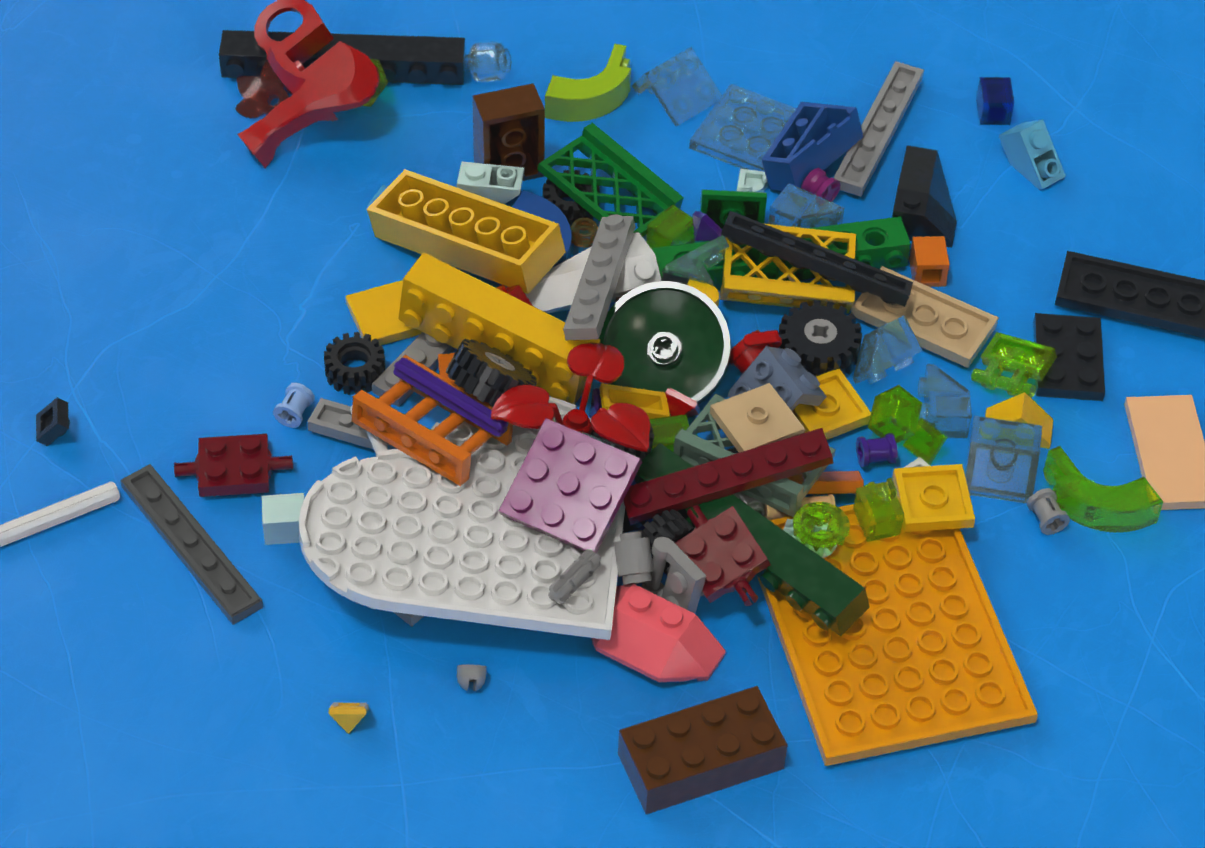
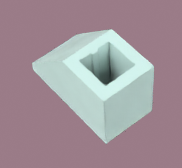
M461 161L457 188L505 204L520 195L524 168Z

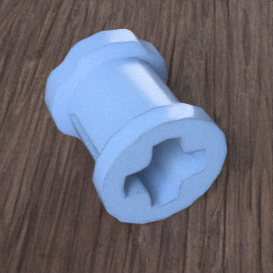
M291 383L285 390L286 396L282 403L277 404L274 408L273 415L284 426L296 428L299 427L303 420L302 414L306 407H309L314 402L315 395L305 385Z

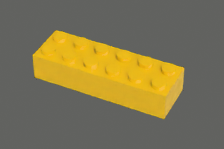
M406 169L367 208L376 238L419 254L424 252L448 265L507 287L520 285L526 294L533 290L566 253L558 223Z
M424 252L403 278L398 320L404 322L408 327L418 329L432 336L438 342L446 343L458 349L464 339H474L479 343L488 344L491 348L495 347L501 353L513 357L514 361H519L524 365L523 368L529 369L532 372L531 375L537 378L536 386L546 390L553 398L575 405L583 394L587 377L574 374L567 365V357L574 347L585 343H600V339L565 340L563 331L564 321Z

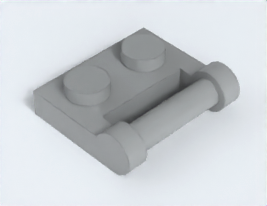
M658 537L654 540L651 549L654 555L652 559L654 572H651L652 581L642 583L641 587L695 614L706 575L671 539ZM666 562H668L670 569L664 586L661 580Z

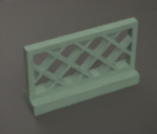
M717 394L711 398L686 431L681 429L675 437L674 453L692 466L734 455V453L724 448L734 445L728 437H720L718 429L721 428L710 414V405L725 400V398ZM712 431L714 440L707 441L696 436V434ZM829 446L832 457L834 458L836 449ZM827 466L802 473L804 477L802 485L784 478L741 491V493L795 517L801 509L802 500Z

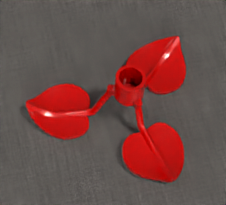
M585 343L574 347L569 352L567 357L569 369L574 374L587 377L579 409L570 410L563 417V420L557 405L549 403V393L543 388L532 385H519L507 390L498 398L491 411V419L502 420L522 428L540 429L545 418L550 420L555 418L557 423L591 437V432L594 430L601 437L619 445L646 453L649 449L650 419L641 408L627 403H615L608 410L600 408L592 416L591 422L585 413L593 379L608 384L618 380L623 373L624 358L621 352L611 345Z

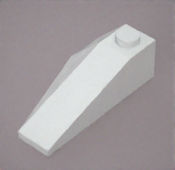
M639 232L633 233L611 302H615L616 297H621L641 285L661 281L655 253ZM591 247L551 268L529 294L525 293L533 307L546 313L570 310Z

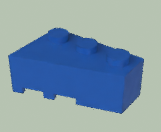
M800 102L762 158L769 189L799 192L803 181L812 170L816 168L825 170L860 141L864 135L857 107Z

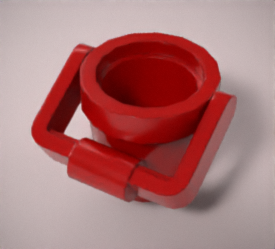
M756 330L751 334L745 335L744 339L731 349L730 364L743 374L766 346L780 347L782 339L779 336L778 330L765 332Z

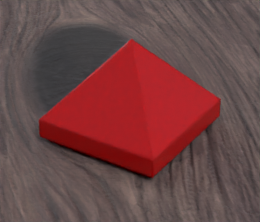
M667 388L665 394L672 422L699 415L701 410L697 401L672 388Z

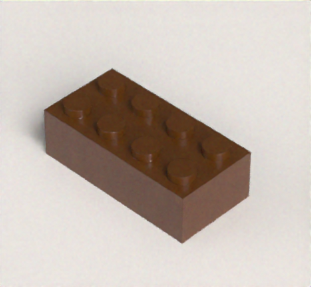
M758 686L619 730L618 756L645 814L782 770L785 765L787 743Z

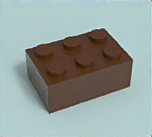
M534 83L473 95L474 163L523 167V181L544 177L537 169L539 163L544 160L545 108Z

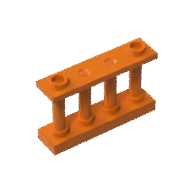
M407 355L402 357L407 358L492 410L493 407L489 403L478 400L475 395L468 394L464 391V388L457 386L454 382L429 369L422 363ZM402 379L379 398H375L364 390H360L353 396V423L459 486L469 480L471 455L491 437L506 446L512 442V424H508L506 433H503L501 437H495ZM409 390L424 397L422 401L406 414L391 407L393 403ZM437 405L452 413L433 430L418 423L421 418ZM464 421L479 429L461 446H457L445 439L447 435Z

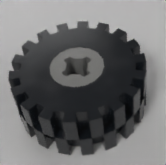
M814 300L813 306H809L806 301L800 303L799 310L793 306L789 309L788 315L784 314L779 326V336L782 339L779 348H789L796 352L801 358V365L815 377L836 369H840L844 375L845 372L850 375L854 371V365L857 366L862 339L860 323H856V317L853 313L848 316L846 315L847 309L841 306L839 309H835V303L829 301L827 306L821 305V300Z
M474 339L462 340L446 369L448 377L455 380L454 383L457 386L463 387L465 392L475 395L478 400L485 401L492 407L498 398L512 387L519 385L536 386L538 382L536 381L537 378L531 375L532 372L529 369L523 368L524 365L519 361H514L513 357L501 353L499 349L491 348L488 344L479 343Z

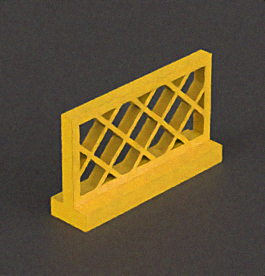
M766 224L799 238H810L815 244L827 249V246L834 241L846 242L848 246L845 256L855 259L856 234ZM725 237L720 300L782 307L795 306L796 308H800V303L806 301L809 306H813L814 300H821V305L827 306L828 301L835 303V309L843 306L847 309V314H849L854 304L855 290L848 284H845V287L833 286L828 280L821 277L819 273L812 270L810 271L816 278L810 283L800 282L793 274L799 268L793 266L791 269H788L779 257L776 256L768 257L757 266L746 254L753 247L747 245L741 249L739 245L732 243ZM732 249L736 252L734 256H732ZM739 258L751 269L745 276L730 275L731 264ZM772 261L784 273L777 280L768 279L761 271Z

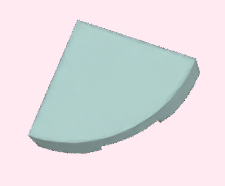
M740 169L737 191L764 192L769 186L764 171Z

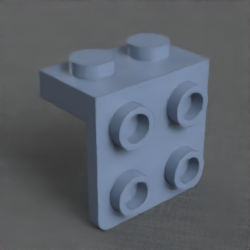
M768 346L761 351L728 392V397L731 398L770 383L791 411L798 404L819 406L827 396L820 389L818 379L807 372L801 365V358L796 352L789 348L781 349Z

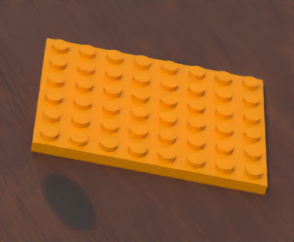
M897 496L814 511V514L820 517L826 514L829 522L836 523L839 534V541L835 551L823 559L862 585L866 590L870 606L842 636H839L830 628L826 631L819 627L813 620L812 615L803 609L801 611L794 609L783 594L777 590L775 592L768 590L758 577L825 766L1036 723L1038 713L960 528L904 532ZM787 516L770 521L783 530L787 519H793L794 517ZM812 528L807 529L809 543H812L815 533Z

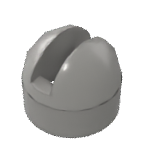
M457 665L459 685L466 691L468 690L469 682H473L474 691L482 688L486 680L487 666Z

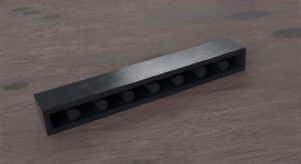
M223 30L219 50L221 77L279 79L266 58V52L259 47L254 37V31ZM268 31L269 37L275 41H282L294 33ZM331 33L334 39L302 64L306 69L341 41L369 57L378 68L380 82L464 85L465 38Z

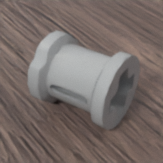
M1051 488L1037 491L1027 501L1029 510L1035 512L1040 521L1039 528L1041 532L1046 535L1055 534L1063 530L1070 522L1069 515L1066 511L1061 510L1056 501L1057 494Z

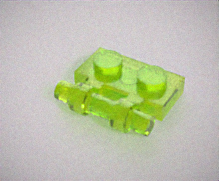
M996 332L981 355L983 365H987L985 371L975 368L971 379L981 383L982 387L994 390L999 388L1006 390L1008 395L1017 396L1025 392L1032 398L1035 395L1036 386L1027 383L1029 378L1042 381L1057 358L1055 348ZM1003 370L1014 373L1011 378L1001 376Z

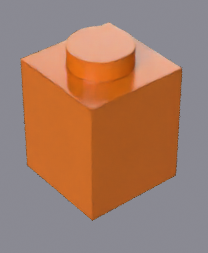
M945 236L913 237L909 256L912 279L929 287H946L950 264Z

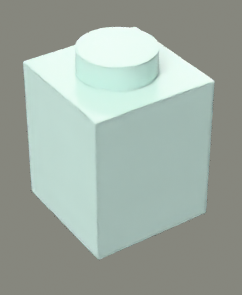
M304 493L262 496V524L265 545L299 543V517L305 499Z

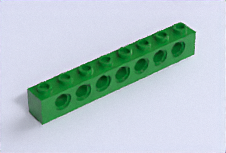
M901 216L809 228L856 234L855 260L878 269L882 266L897 268L908 265L911 243ZM801 238L814 243L810 238ZM725 239L651 248L656 256L661 280L664 273L710 284L718 289V291L721 289ZM834 241L827 247L832 251L845 255L847 254L848 243ZM744 244L739 246L741 249H743L747 245ZM756 248L746 252L757 266L768 258V256L761 254ZM732 249V256H734L736 252ZM739 258L731 264L730 275L745 276L751 269ZM779 258L788 269L793 267L788 261ZM773 261L761 269L768 279L777 280L784 274ZM807 268L798 269L793 273L799 281L816 278Z

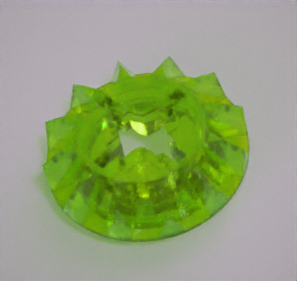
M812 502L802 506L794 515V536L799 537L802 544L813 546L815 552L819 548H827L831 551L835 545H843L845 538L849 535L850 523L847 515L833 504ZM828 523L827 532L825 530L814 532L815 525L820 527Z

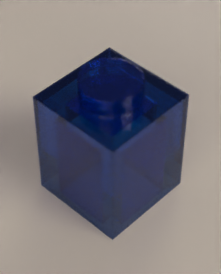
M980 77L976 96L980 125H1010L1014 108L1010 77Z

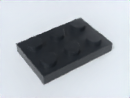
M1035 313L1033 328L1036 396L1103 401L1105 383L1101 318Z

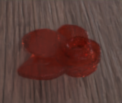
M268 61L264 64L260 77L244 76L237 78L238 89L244 99L237 104L235 110L244 117L256 118L263 114H268L279 103L289 98L284 90V85ZM278 98V103L271 106V100Z

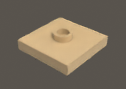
M770 383L710 405L711 416L739 453L803 434L805 431L803 425Z

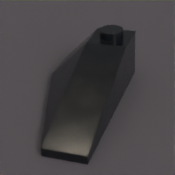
M907 145L892 217L901 216L910 241H912L913 237L945 236L946 247L952 248L957 220L938 151Z

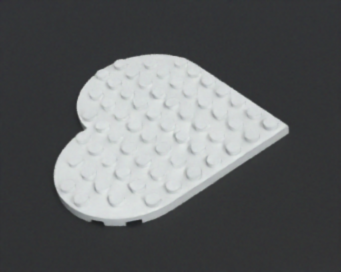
M549 397V403L557 405L562 420L570 410L577 409V406ZM464 421L447 435L445 439L457 446H461L479 429ZM436 422L431 428V430L437 427L440 423ZM513 425L512 442L508 446L491 437L471 455L469 480L461 486L399 449L376 451L375 457L362 460L353 457L332 468V473L322 481L317 480L308 491L300 510L299 542L305 560L321 581L347 599L372 609L610 640L618 577L614 542L621 541L620 534L623 531L625 505L622 502L597 552L601 556L600 566L597 570L590 574L591 576L574 593H570L571 596L566 602L558 604L555 600H551L548 596L550 592L549 587L557 579H560L559 576L575 560L579 559L578 557L584 551L504 517L499 513L498 510L540 430Z

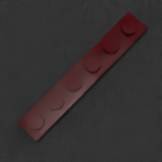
M819 428L632 485L623 502L630 525L652 519L656 514L661 516L662 511L665 510L669 512L671 509L679 511L833 464V457L823 428Z

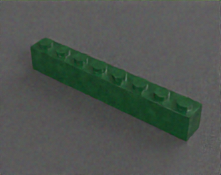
M660 443L642 460V464L634 479L636 484L694 466ZM733 494L698 504L708 520L718 516L732 506L735 508L771 564L756 574L762 584L771 592L777 590L783 594L794 609L798 611L803 609L812 615L815 623L822 629L827 631L830 628L836 634L842 636L870 607L866 590L862 585ZM693 506L679 510L678 512L695 529L696 527L694 526L693 522L687 516V511L691 508L696 518H698V515L693 509Z

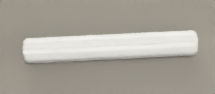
M114 482L105 483L1 524L0 547L118 501L120 494Z

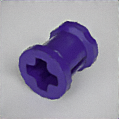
M887 433L883 438L866 440L865 437H858L856 440L857 458L861 467H868L869 463L888 461L889 464L896 463L898 450L893 433Z

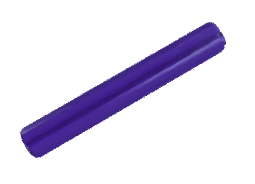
M401 358L395 363L393 373L398 378L495 437H501L503 433H506L509 423L491 419L492 410L407 358Z

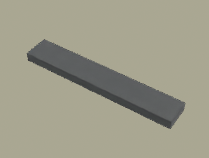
M151 464L120 480L123 490L232 625L263 608L262 599Z

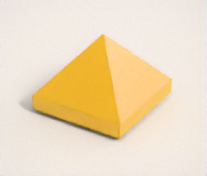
M333 703L329 707V715L349 734L367 714L369 704Z

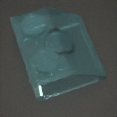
M974 416L965 468V478L969 494L1027 503L1029 497L1034 493L1042 426Z

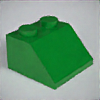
M701 189L700 212L707 214L722 230L730 211L764 224L767 193Z

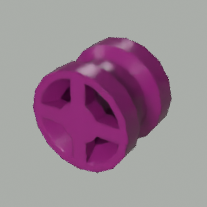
M816 168L806 176L801 186V193L808 198L813 197L815 203L824 208L836 198L841 184L835 178H828L826 172L821 168Z

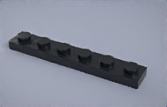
M730 211L721 232L722 236L727 237L734 244H745L756 248L765 256L779 257L788 261L796 268H807L817 272L826 280H837L848 284L857 292H868L876 295L888 304H899L905 307L909 299L913 282Z

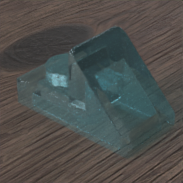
M722 235L670 262L665 266L662 274L668 273L713 286L714 283L704 264L707 268H710L724 260L723 254L729 248V244Z

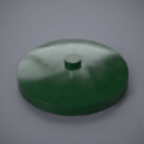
M660 281L648 283L623 295L607 312L599 337L600 343L617 348L624 358L622 375L618 380L608 384L666 392L667 388H672L697 401L698 405L710 397L719 387L726 375L731 359L730 332L718 306L700 290L678 282Z

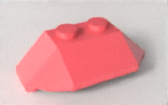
M634 583L616 586L610 640L591 638L597 652L657 682H683L693 679L708 681L726 654V650L696 614Z

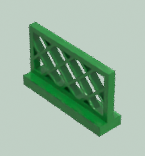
M594 123L584 127L580 137L540 162L537 169L599 222L602 217L615 214L634 216V221L637 223V229L634 233L639 232L642 237L663 222L670 224L676 220L684 199L682 195ZM579 150L589 159L573 158V153ZM554 165L568 166L569 173H559L552 167ZM574 167L590 168L591 176L574 174ZM596 169L604 170L612 178L597 177ZM575 183L591 185L592 192L579 191L575 187ZM597 186L613 187L614 195L597 193ZM619 188L627 189L635 197L620 196ZM598 202L614 204V211L602 210L598 206ZM620 205L636 206L637 214L620 212ZM642 207L650 208L657 215H642Z

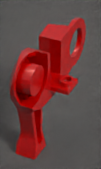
M277 0L268 5L258 16L254 26V37L259 47L266 52V58L275 74L292 96L279 103L263 119L237 135L260 164L266 168L274 158L276 148L286 138L312 123L338 120L334 112L347 111L366 104L375 94L380 83L378 68L366 54L340 41L305 69L302 64L334 38L312 4L305 0ZM288 11L297 12L302 15L303 23L293 34L282 41H275L269 37L268 28L276 16Z

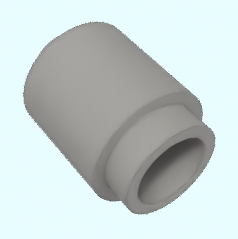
M641 531L620 534L621 541L614 542L618 577H622L623 585L652 581L651 572H654L649 537L642 538Z

